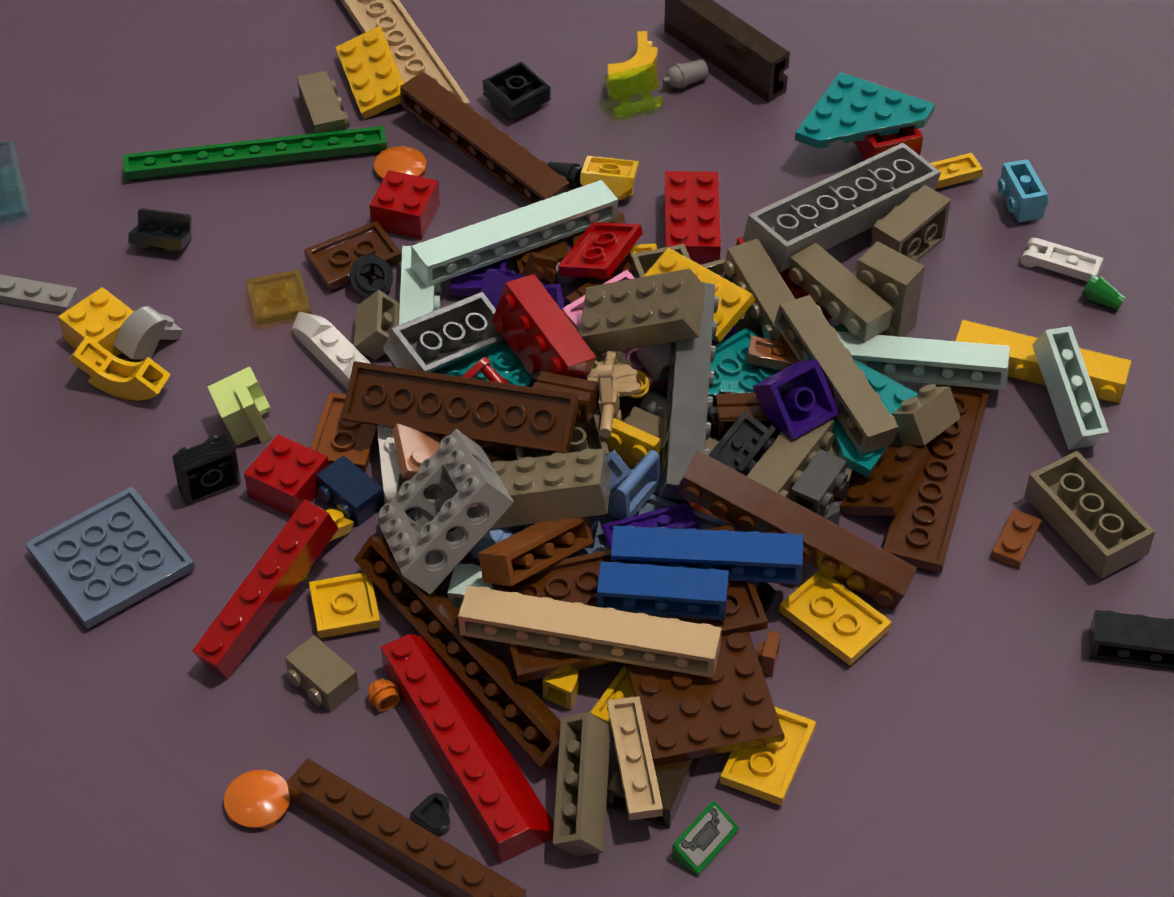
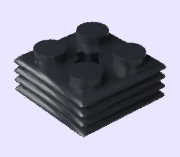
M522 61L482 80V87H484L482 94L510 119H517L522 114L534 108H539L542 104L552 99L550 97L551 86Z
M228 434L220 437L212 436L204 443L194 447H183L172 456L178 489L187 505L238 486L241 483L236 448L231 443Z

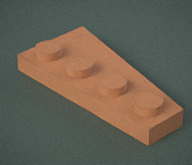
M396 423L392 433L402 478L411 479L419 470L421 463L435 453L443 439ZM485 453L491 463L495 461H508Z

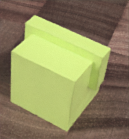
M250 366L207 386L237 446L257 436L261 443L272 439L261 416L271 411V407Z

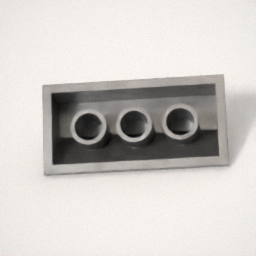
M481 292L391 328L383 350L397 368L431 372L503 342L505 339L495 329L492 322L496 311L495 307L484 293Z

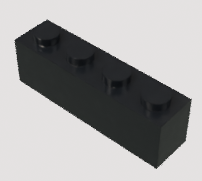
M1095 610L1090 626L1089 659L1174 670V619L1148 617L1142 614L1117 613L1110 610Z

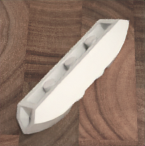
M298 312L292 327L296 338L348 389L353 362H370L328 320L321 316Z

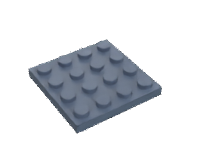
M132 486L25 543L29 554L86 629L195 569L194 561Z

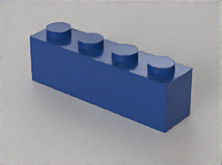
M601 562L597 588V607H609L619 611L645 613L653 616L725 621L729 571L714 568L698 569L683 566L670 567L653 564Z

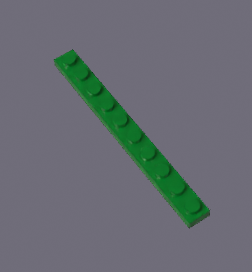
M384 126L123 154V168L125 180L374 153L386 150L387 141Z

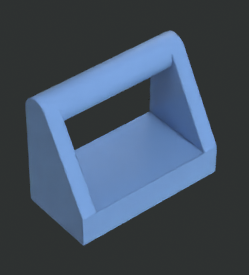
M650 450L632 468L629 476L609 495L608 515L618 520L635 516L651 495L660 487V456L656 451Z

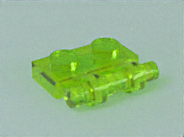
M654 63L604 75L609 100H620L621 106L613 108L615 118L625 116V118L632 117L634 113L645 110L646 112H651L656 107L664 105L662 96L653 98L651 95V90L660 88ZM640 93L642 101L631 103L629 96Z

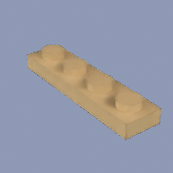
M640 696L607 700V711L629 820L663 816V806Z

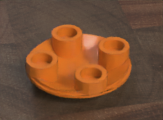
M395 146L378 154L374 161V169L383 179L388 170L423 177L426 174V158L415 148Z
M252 770L239 775L229 784L224 795V807L228 819L248 828H261L264 830L274 828L290 804L291 798L287 782L277 773L268 770Z

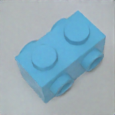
M1029 160L1003 163L1001 177L997 181V188L999 194L1004 196L1009 212L1013 213L1018 223L1043 218L1045 207L1048 206V193Z

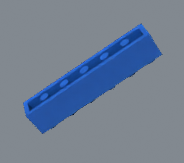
M613 526L611 562L642 565L653 564L670 567L683 566L698 569L714 568L729 571L728 581L801 584L803 535L760 533L757 531L737 532L728 530H697L693 528Z

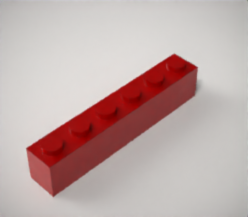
M304 499L193 648L192 652L203 665L227 680L338 531V526L327 511Z

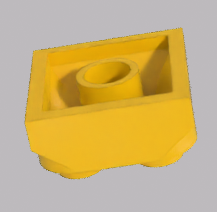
M587 156L580 175L581 187L602 180L618 200H626L634 193V183L639 161Z

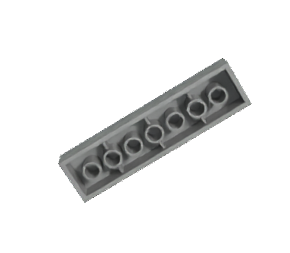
M901 143L749 214L743 241L748 242L758 238L776 269L782 272L789 268L791 256L816 242L824 250H827L873 227L877 220L887 216L896 205L899 206L912 192L918 191L922 186L927 185L936 190L941 172L906 144Z

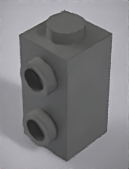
M819 449L791 488L790 500L818 515L823 510L827 512L833 503L836 491H842L847 483L848 475L845 474L847 461L835 454Z

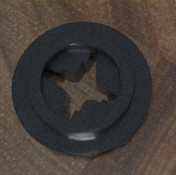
M365 255L358 258L352 264L349 272L350 286H353L357 295H362L366 298L377 290L387 293L393 283V272L390 265L383 258L376 255ZM372 267L373 276L379 280H374L369 287L368 279L362 275H367Z

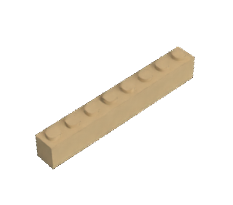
M467 586L458 615L459 630L462 636L714 678L721 647V627H715L710 624H697L680 621L676 618L667 619L649 616L645 613L619 611L609 607L589 606L579 602H564L549 597L540 598L523 595L518 592L492 590L488 587Z

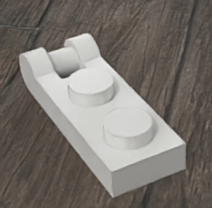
M1031 238L1026 246V251L1023 252L1020 258V262L1025 267L1038 266L1088 282L1093 275H1098L1103 258L1039 238Z

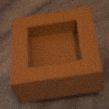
M768 631L766 642L759 643L757 657L761 661L763 675L773 676L779 654L781 633Z

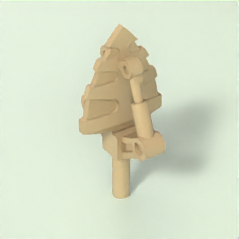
M607 351L605 359L598 361L595 369L587 375V380L599 383L598 403L601 414L599 434L604 438L611 436L613 417L623 421L620 397L640 393L641 389L640 383H637L636 377H638L636 369L632 368V362L629 359H625V355L620 351Z

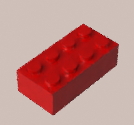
M665 171V247L684 244L690 259L699 265L720 260L721 236L718 171Z
M535 274L506 282L492 322L495 329L507 341L510 349L521 360L526 371L532 375L536 382L542 371L587 380V375L591 372L597 356Z

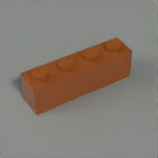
M589 516L537 522L478 552L483 583L513 586L593 543Z

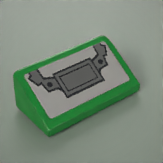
M712 801L673 843L671 857L699 876L739 832V827L716 802Z

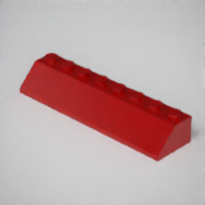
M407 634L382 645L381 655L384 671L390 681L398 686L399 696L498 862L501 864L553 839L554 823L469 687L423 636Z

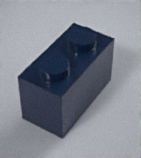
M344 455L316 474L319 497L325 503H331L338 511L344 514V517L354 521V524L357 526L367 521L385 505L383 487Z

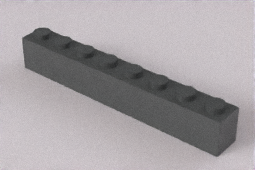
M702 282L706 288L699 337L671 342L660 497L685 502L689 501L675 493L697 450L709 456V448H705V440H708L711 431V423L707 422V414L711 412L713 398L708 396V392L714 380V371H710V363H713L716 346L712 345V338L715 337L717 331V321H713V314L717 312L719 297L715 296V284Z

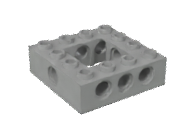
M455 429L451 435L443 438L435 453L421 463L417 473L401 485L398 494L390 503H386L380 509L376 519L402 575L431 594L514 501L484 450L459 430ZM435 485L432 490L425 491L429 486ZM478 504L475 508L469 509L472 505ZM415 508L412 512L405 513L408 509ZM457 527L454 531L448 532L451 528Z

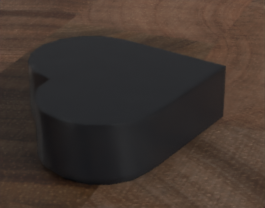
M440 793L429 795L410 813V820L437 837L444 836L448 833L451 826L448 798Z

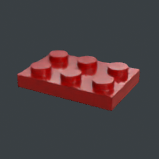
M592 222L557 266L560 276L609 279L642 236L641 224Z

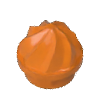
M382 678L374 681L369 686L368 701L379 712L389 711L399 703V688L392 681Z

